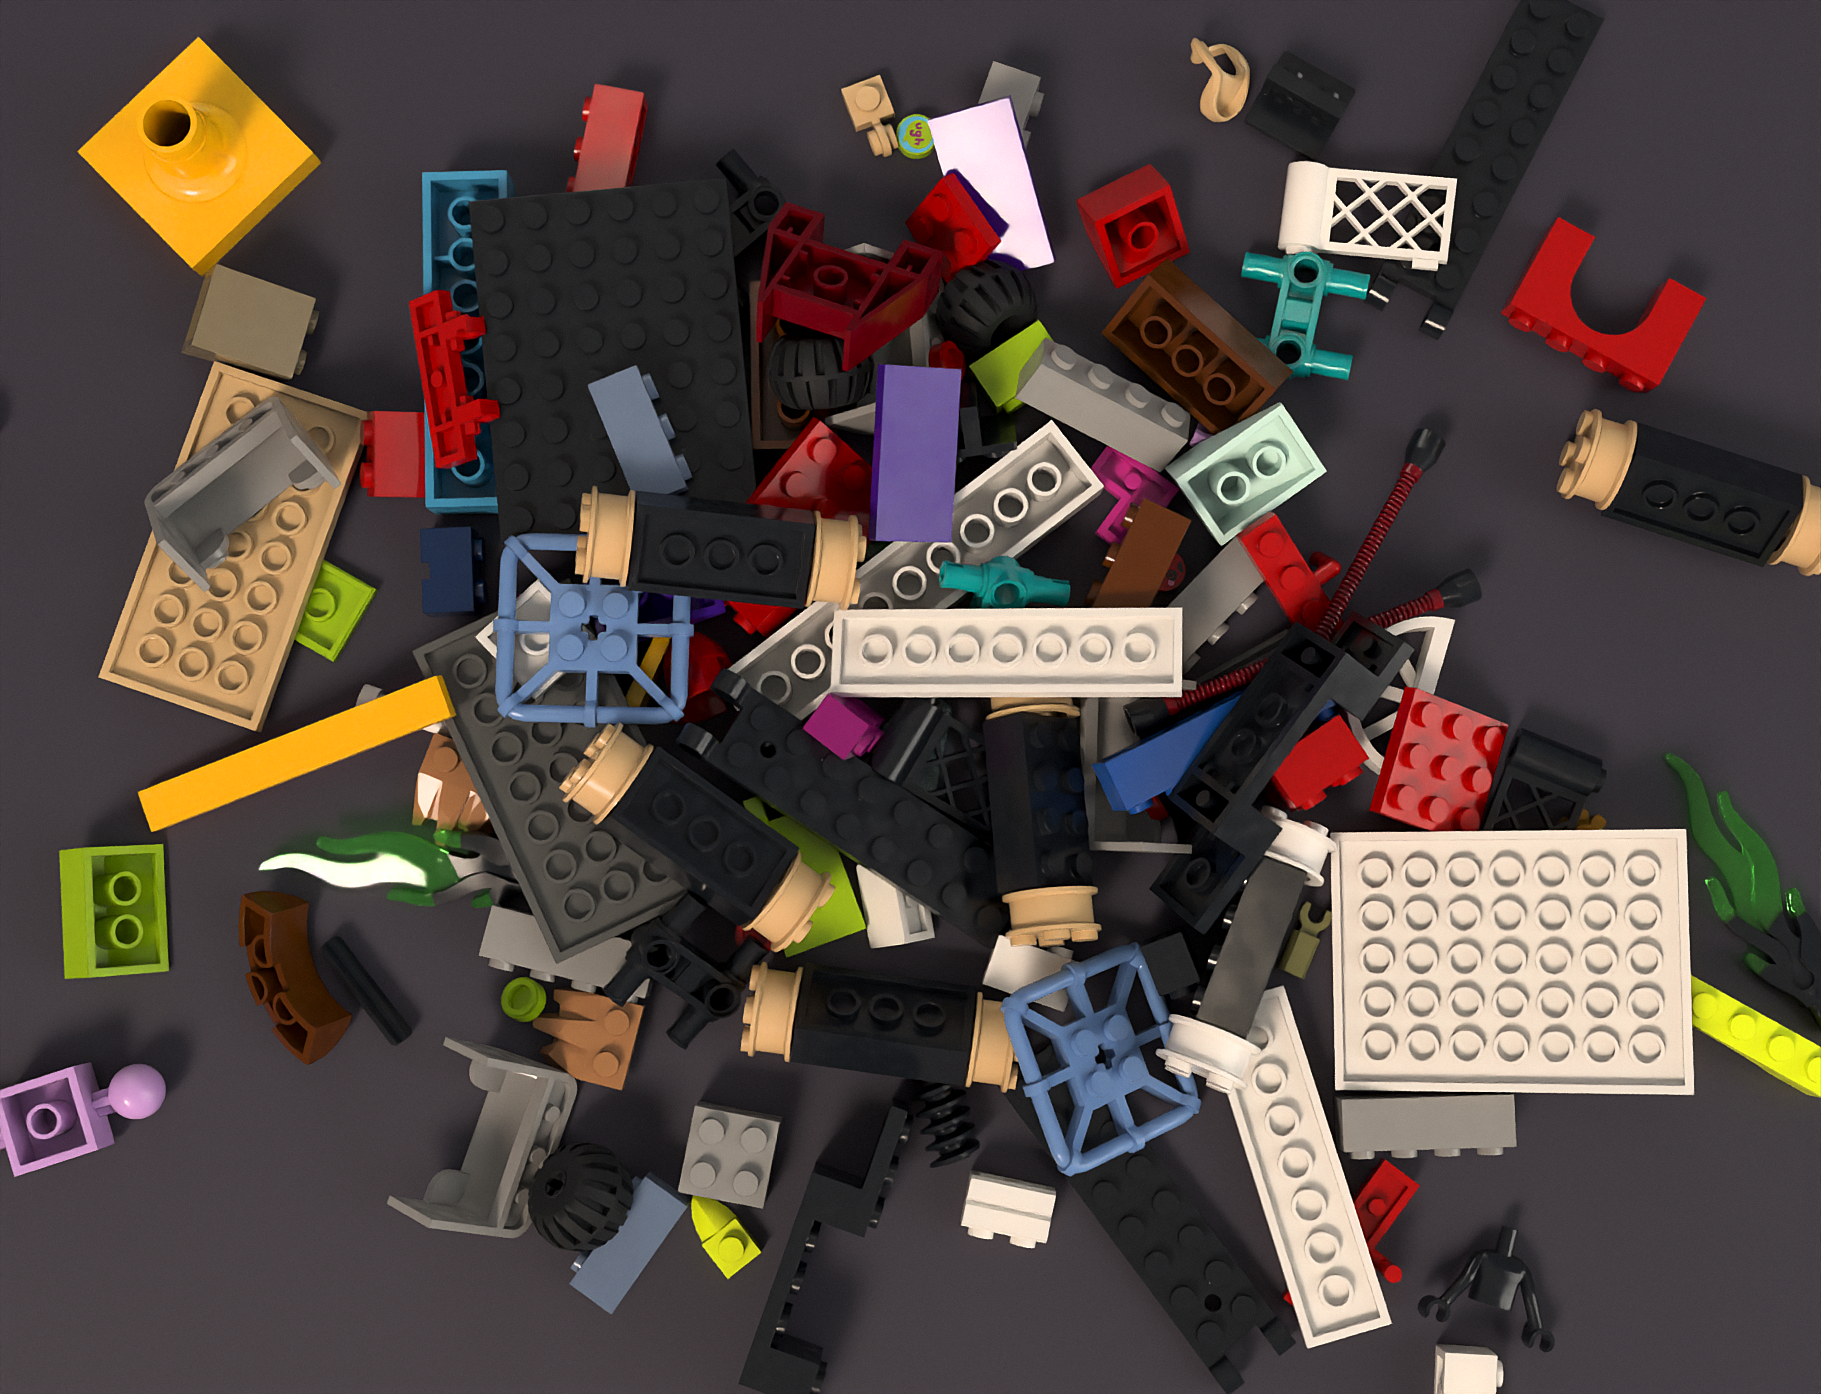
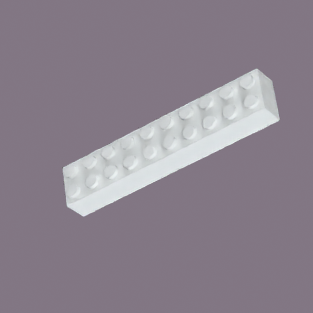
M1051 420L1018 445L1017 450L1009 452L954 495L952 543L892 542L856 570L855 578H860L859 599L857 604L849 603L847 609H953L974 592L947 587L941 588L939 586V572L944 560L976 566L989 562L992 558L998 556H1009L1016 560L1101 494L1104 485ZM814 602L728 670L744 678L753 689L803 722H807L827 694L830 693L834 610L839 609L838 603ZM763 742V745L768 750L774 747L770 742Z

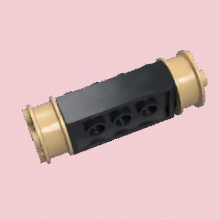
M1593 409L1591 412L1586 410L1582 412L1577 423L1574 442H1566L1559 459V465L1565 467L1560 475L1556 489L1557 492L1561 493L1562 498L1570 499L1573 495L1595 501V507L1602 510L1601 516L1760 567H1764L1766 563L1776 565L1782 561L1798 566L1800 574L1805 576L1819 575L1821 573V488L1811 485L1807 476L1639 422L1637 424L1632 420L1620 424L1602 418V412L1598 409Z
M592 486L591 494L582 493L579 531L587 532L586 536L578 535L575 574L583 575V583H587L590 577L619 580L620 587H625L627 581V590L799 609H804V606L809 607L812 601L838 603L839 609L846 611L849 603H858L860 578H855L857 562L864 561L866 536H862V525L858 524L856 515H850L847 521L821 518L819 511H813L812 513L810 510L643 491L636 492L635 500V490H630L628 496L599 493L597 486Z
M990 697L992 713L986 717V722H983L998 894H1006L1002 896V901L1009 903L1012 931L1005 933L1006 939H1010L1011 947L1036 945L1037 939L1039 947L1065 945L1064 940L1070 939L1071 936L1072 942L1097 940L1098 931L1102 929L1100 924L1094 923L1092 896L1098 893V888L1093 886V863L1089 847V822L1086 815L1085 780L1081 764L1080 734L1078 732L1077 720L1074 719L1080 715V709L1073 706L1072 697Z
M620 721L615 726L608 723L601 733L598 732L583 752L589 758L587 760L584 758L577 767H573L560 784L559 789L565 792L562 801L567 803L572 799L594 815L592 822L733 923L738 926L741 925L744 931L753 928L770 940V948L774 952L787 948L792 941L797 944L800 943L812 927L813 922L809 918L817 906L821 908L826 904L835 890V886L830 883L831 874L827 871L818 874L801 861L802 853L798 851L799 847L661 747L657 746L654 750V746L651 744L643 747L623 733V724Z
M762 962L761 965L753 964L749 990L756 992L751 993L750 997H746L743 1023L751 1024V1026L744 1025L741 1041V1051L748 1052L750 1057H753L756 1051L783 1054L785 1062H790L791 1058V1062L957 1086H963L965 1080V1087H970L972 1081L1000 1085L1001 1092L1004 1093L1007 1092V1089L1015 1090L1018 1064L1012 1063V1061L1018 1062L1006 1030L1004 1013L1000 1010L1002 1002L983 999L982 992L977 993L975 1002V986L806 963L803 977V967H798L796 973L768 969L767 962Z

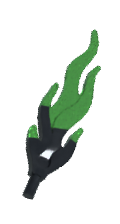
M1671 753L1665 754L1663 758L1680 775L1686 786L1689 824L1692 836L1702 851L1721 870L1731 889L1735 909L1731 907L1720 882L1715 877H1707L1705 879L1715 910L1721 921L1735 936L1764 954L1771 963L1769 964L1752 953H1745L1743 959L1753 973L1766 984L1793 998L1800 1007L1808 1008L1821 1031V934L1806 911L1799 891L1796 888H1788L1786 891L1787 908L1796 928L1795 936L1789 929L1785 919L1779 875L1775 860L1768 846L1732 808L1728 792L1720 791L1717 794L1718 812L1729 830L1739 841L1742 847V854L1734 849L1715 824L1701 778L1682 759Z
M439 828L436 829L433 835L437 841L450 847L469 849L477 852V854H463L451 851L421 837L404 832L384 831L342 840L321 836L316 842L319 848L332 854L377 853L381 856L374 860L342 862L295 851L271 857L262 862L259 867L261 872L282 867L298 868L345 888L360 887L378 882L411 883L427 890L396 887L390 889L387 898L420 906H438L451 903L479 889L489 888L485 892L476 895L471 902L473 907L483 908L506 902L523 892L497 834L485 831L460 832Z

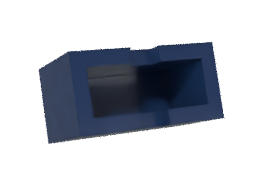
M471 526L420 529L421 563H428L430 568V579H422L423 614L431 618L481 615V605L487 604L488 598L486 580L480 579V563H485L486 561L484 538H479V533Z

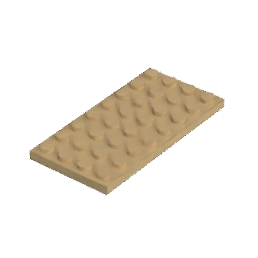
M214 361L174 471L258 404L270 397L276 396L287 406L329 459L341 485L334 489L325 480L315 489L306 488L299 490L293 484L228 535L230 541L227 549L228 556L219 566L213 569H206L211 587L205 592L157 545L152 529L98 677L253 731L261 732L364 448L360 441V425L362 420H367V412Z

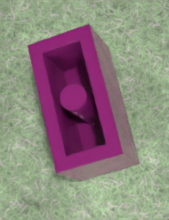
M828 693L803 729L841 759L846 760L856 755L861 757L865 752L871 753L884 735L880 728L887 719L858 697H840L833 693Z

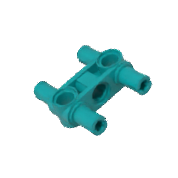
M1250 252L1245 253L1241 277L1278 283L1277 288H1281L1271 335H1266V339H1257L1275 355L1284 348L1294 349L1299 354V360L1293 364H1286L1294 371L1288 379L1310 377V373L1348 380L1353 355L1316 349L1317 344H1313L1323 296L1327 297L1328 293L1365 300L1371 274L1333 268V263L1321 259L1312 252H1301L1296 255L1288 254L1284 255L1283 259ZM1302 268H1308L1316 274L1317 278L1313 282L1302 283L1295 278L1294 274Z
M1009 556L992 558L989 562L981 563L980 566L944 560L940 567L939 586L941 588L947 587L974 592L969 609L1025 608V605H1028L1030 602L1066 607L1070 597L1068 580H1057L1034 575L1033 571H1030L1029 568L1020 567L1019 563Z

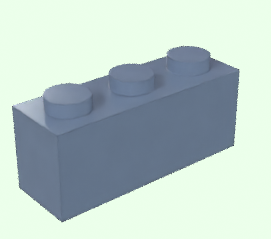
M635 365L588 384L630 490H635V500L637 491L680 495L689 491L685 480L692 478V474L683 453L675 456L669 440L675 438L676 435L667 414L664 413L660 416L657 414L652 400L658 398L659 394L650 373L641 375L640 370Z
M651 1171L643 1180L637 1176L632 1180L633 1202L631 1210L627 1211L626 1215L628 1218L624 1225L618 1228L619 1232L611 1240H608L605 1245L593 1249V1251L581 1252L570 1267V1269L576 1272V1275L569 1284L610 1314L614 1312L691 1202L690 1199Z

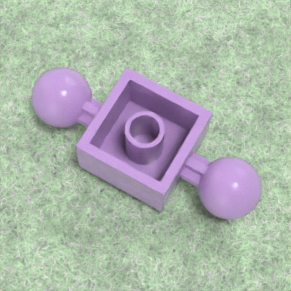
M89 1062L1 1089L0 1151L6 1148L14 1177L114 1145L115 1141L107 1115L117 1112L128 1119H143L151 1116L161 1107L165 1099L166 1085L164 1079L151 1066L132 1064L119 1070L112 1078L108 1088L99 1090L92 1063Z

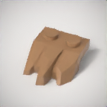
M434 733L416 781L412 825L424 826L430 819L436 820L435 848H446L451 846L460 829L465 832L485 831L493 833L494 828L453 739Z
M572 987L554 988L553 999L560 1004V1011L558 1013H541L533 1020V1028L554 1036L553 1043L543 1046L539 1053L552 1067L570 1074L571 1077L623 1090L645 1005L626 1002L621 1007L604 993H591Z

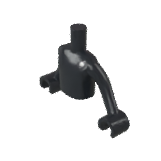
M1501 1226L1496 1249L1474 1251L1468 1258L1459 1276L1439 1298L1434 1295H1426L1418 1303V1311L1424 1318L1429 1316L1431 1307L1434 1304H1438L1436 1320L1443 1323L1450 1317L1451 1310L1449 1306L1471 1284L1468 1298L1512 1311L1515 1296L1520 1285L1529 1326L1522 1332L1521 1340L1523 1344L1531 1348L1534 1345L1536 1336L1541 1334L1542 1339L1539 1344L1541 1351L1547 1353L1555 1346L1554 1336L1550 1331L1544 1329L1532 1274L1524 1262L1513 1255L1519 1230L1507 1226Z

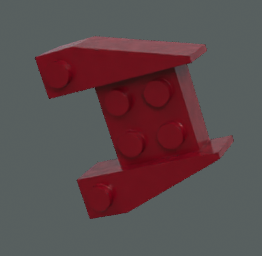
M785 202L768 226L757 299L756 342H763L778 318L787 320L794 324L844 339L842 370L848 372L924 317L939 293L943 252L904 239L889 263L886 264L824 244L825 214Z

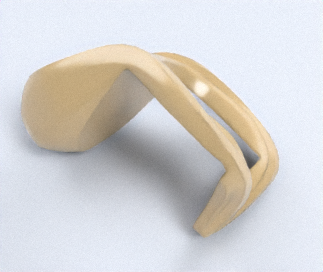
M1193 38L1190 58L1192 63L1200 64L1204 62L1212 72V76L1201 95L1200 111L1213 122L1228 121L1241 111L1245 103L1250 83L1249 65L1244 56L1230 45L1217 44L1207 47L1203 41ZM1226 53L1235 66L1236 75L1224 72L1213 57Z

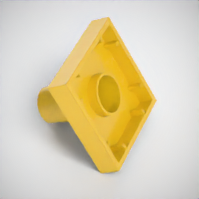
M199 37L77 151L200 276L208 272L322 163Z

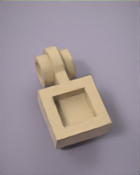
M877 75L841 89L842 97L856 132L872 126L873 130L867 132V137L873 154L875 156L883 154L884 157L892 155V150L899 148L897 138L891 124L883 126L882 122L895 118V112L881 76Z

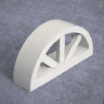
M1434 616L1418 617L1399 622L1385 629L1395 636L1409 632L1426 631L1415 670L1408 659L1399 671L1407 687L1418 688L1434 695L1455 620ZM1388 685L1380 697L1400 703L1404 690ZM1339 707L1340 716L1369 757L1363 763L1379 775L1384 757L1371 745L1370 740L1393 728L1398 711L1363 729L1358 718Z

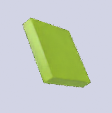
M323 559L294 640L336 663L378 590Z

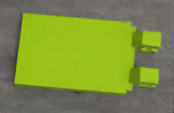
M754 797L743 801L746 810L799 847L798 851L802 853L801 861L818 874L825 871L830 873V883L835 886V890L826 904L821 908L817 906L809 918L813 924L804 939L798 944L792 941L784 949L786 958L866 929V924L839 851L786 816L770 821L763 801L759 798Z

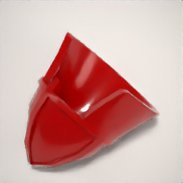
M694 631V636L689 639L688 697L685 708L682 710L684 716L677 722L671 720L673 724L686 725L687 722L697 724L727 713L729 710L727 702L712 692L710 685L721 668L729 669L732 663L718 643L700 632ZM672 642L666 651L663 663L669 698L671 691Z

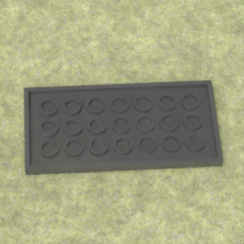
M568 578V579H566V580L560 582L559 584H573V583H572V581L570 580V578ZM497 611L412 650L425 680L436 675L443 676L457 715L444 720L554 961L558 964L670 911L687 889L593 823L594 815L572 799L567 803L562 801L565 792L559 789L560 784L573 767H577L584 758L586 760L589 758L583 754L584 750L598 732L601 733L607 724L597 723L596 728L585 727L584 723L523 722L510 717L504 718L497 711L499 705L495 694L496 658L476 639V636L498 616ZM589 622V624L586 625L583 624L596 638H598L591 622ZM565 673L540 698L535 700L533 697H530L524 704L585 706L586 673ZM599 673L598 706L630 707L615 674ZM513 677V694H514V693L517 692L522 686H521V684ZM623 724V733L643 747L648 745L638 724Z

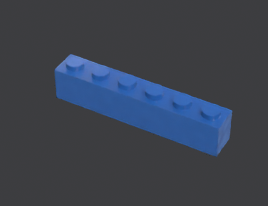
M1248 687L1093 763V769L1112 810H1128L1130 815H1133L1154 805L1152 797L1164 791L1169 796ZM1328 700L1312 723L1333 715L1335 712L1332 707L1336 704Z

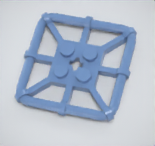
M527 533L517 537L511 535L504 541L506 547L502 552L500 560L498 619L493 620V632L497 633L495 694L499 705L497 711L504 718L510 717L523 722L584 723L585 727L596 728L597 723L617 724L619 721L622 724L657 725L668 723L671 720L677 722L684 716L682 710L685 708L688 697L689 639L694 636V625L690 624L691 597L673 595V623H639V596L644 592L627 590V586L602 585V578L590 577L589 585L559 584L527 551H576L578 535L586 536V534ZM518 559L551 592L550 621L515 620ZM590 618H598L599 623L607 627L606 632L598 634L597 640H589V634L582 632L583 624H589ZM515 634L549 635L548 663L513 694ZM638 637L672 638L670 698L637 666ZM557 672L586 673L585 706L524 704ZM599 673L630 674L660 707L598 706Z
M1137 942L1114 947L1079 963L1077 961L1068 962L1062 965L1061 971L1021 987L1011 994L1010 997L1004 998L1000 1008L1004 1013L1006 1030L1026 1082L1022 1086L1026 1097H1031L1058 1170L1067 1176L1087 1172L1127 1151L1135 1153L1144 1148L1145 1142L1185 1123L1193 1114H1198L1202 1101L1198 1099L1197 1086L1192 1072L1189 1078L1174 1073L1180 1092L1149 1075L1139 1046L1161 1037L1165 1047L1173 1023L1169 1020L1170 1011L1164 995L1159 996L1141 951V945ZM1120 964L1108 1004L1093 1011L1084 986L1086 978ZM1137 972L1156 1024L1134 1034L1125 1007ZM1065 988L1076 1019L1060 1026L1029 1009L1027 1004ZM1023 1024L1051 1040L1061 1068L1044 1076L1041 1075ZM1098 1046L1105 1052V1065L1103 1063L1097 1064L1095 1061V1056L1099 1054ZM1066 1081L1075 1106L1065 1139L1047 1092L1051 1087ZM1140 1088L1170 1104L1175 1109L1137 1127L1134 1124L1124 1095ZM1107 1104L1119 1136L1081 1154L1080 1151L1093 1110Z

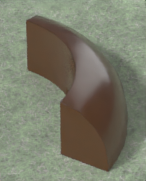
M257 891L243 894L239 909V946H246L251 972L246 973L245 976L251 994L257 1006L264 1004L276 1025L272 1032L280 1042L304 1064H312L326 1056L338 1044L348 1028L352 1014L332 997L315 968L307 935L309 902L294 895L274 891Z

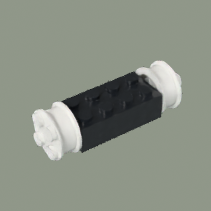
M1263 805L1261 812L1283 829L1237 890L1236 895L1241 896L1239 905L1230 903L1221 927V934L1226 936L1223 946L1215 943L1206 966V974L1210 975L1211 979L1207 987L1199 984L1190 1008L1192 1009L1190 1014L1195 1015L1196 1020L1170 1014L1169 1020L1173 1023L1169 1038L1165 1048L1157 1049L1155 1053L1166 1060L1164 1064L1166 1065V1070L1185 1078H1189L1191 1072L1207 1078L1206 1085L1226 1094H1231L1233 1087L1246 1090L1248 1086L1243 1081V1077L1251 1056L1259 1055L1261 1049L1246 1041L1303 887L1304 885H1323L1324 878L1320 875L1325 858L1327 853H1333L1337 848L1335 842L1327 837L1329 830L1326 827L1311 821H1304L1302 825L1286 819L1287 814L1285 812Z

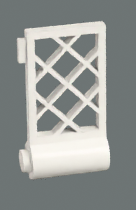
M1310 161L1290 163L1287 169L1278 248L1286 252L1285 255L1312 252L1315 254L1329 253L1412 261L1411 269L1437 271L1438 264H1447L1457 179L1329 168L1324 164ZM1337 181L1355 182L1364 194L1346 207L1335 194ZM1366 183H1372L1375 185L1372 188H1369L1366 185ZM1385 185L1398 186L1406 198L1388 211L1375 193ZM1408 187L1418 188L1414 192H1412ZM1427 189L1447 190L1445 204L1432 215L1417 198ZM1369 199L1383 216L1364 229L1351 212ZM1409 203H1412L1425 220L1407 233L1393 216ZM1335 204L1341 212L1332 218ZM1442 214H1444L1443 225L1441 227L1440 224L1436 221V219L1439 218ZM1345 217L1359 233L1348 243L1329 242L1331 228ZM1386 221L1390 223L1401 237L1391 247L1378 246L1370 236L1372 232ZM1430 225L1441 237L1439 252L1421 250L1412 238ZM1364 239L1368 245H1359L1358 243ZM1406 243L1411 249H1404L1400 247Z

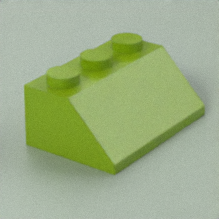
M163 844L84 847L59 850L65 979L169 971Z

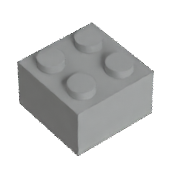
M699 1101L694 1107L678 1192L763 1209L767 1200L783 1117Z

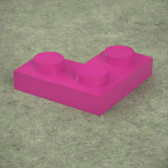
M1107 445L1090 469L1104 485V489L1119 501L1095 534L1110 545L1112 541L1120 544L1127 531V528L1120 524L1131 502L1139 505L1141 499L1145 498L1166 508L1179 491V488L1152 468Z

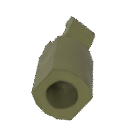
M1303 902L1298 909L1297 919L1300 925L1298 930L1293 929L1277 967L1301 979H1305L1320 939L1317 938L1319 931L1326 929L1332 920V912L1324 910L1321 919L1317 923L1311 922L1308 918V911L1311 908V903Z

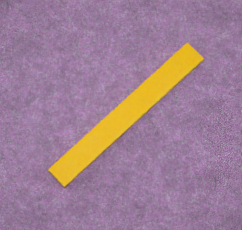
M436 675L138 792L151 832L159 831L457 715L443 676Z

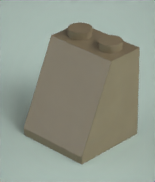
M215 264L205 273L181 353L212 362L216 361L237 369L286 382L292 379L294 373L300 375L305 364L307 351L302 350L301 347L305 334L312 335L317 324L319 311L313 310L316 298Z

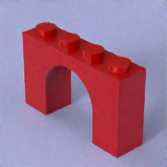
M1558 217L1546 229L1500 313L1509 318L1508 322L1513 327L1524 332H1531L1532 330L1546 338L1545 343L1551 348L1560 352L1570 351L1581 357L1582 363L1589 369L1600 373L1606 371L1619 378V384L1625 389L1635 393H1648L1661 383L1707 298L1669 278L1656 288L1632 331L1620 335H1607L1592 330L1577 316L1572 305L1570 293L1573 277L1595 237Z

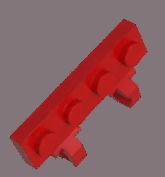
M435 290L409 301V308L436 468L450 469L478 459L474 435L481 433V423L491 422L500 418L501 415L498 400H474L473 396L467 395L460 351L465 350L464 340L475 339L487 333L484 316L472 317L468 314L461 315V311H453L450 291Z

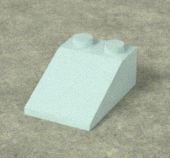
M1281 402L1198 443L1165 467L1204 526L1221 546L1327 472Z

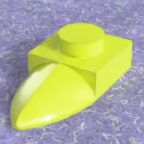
M696 1195L692 1196V1219L696 1232L703 1242L702 1247L726 1278L729 1279L762 1253L763 1249L728 1207L715 1199Z

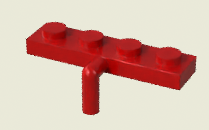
M1269 511L1235 536L1292 626L1297 621L1309 630L1314 631L1330 603L1321 586L1340 573L1341 564L1325 553L1316 551L1310 556V564L1317 568L1312 572L1277 515ZM1339 618V622L1334 627V631H1338L1344 624L1341 618Z
M1381 1158L1353 1196L1352 1201L1375 1271L1387 1281L1397 1283L1402 1278L1401 1269L1377 1251L1375 1247L1420 1185L1386 1159ZM1287 1287L1281 1296L1293 1306Z

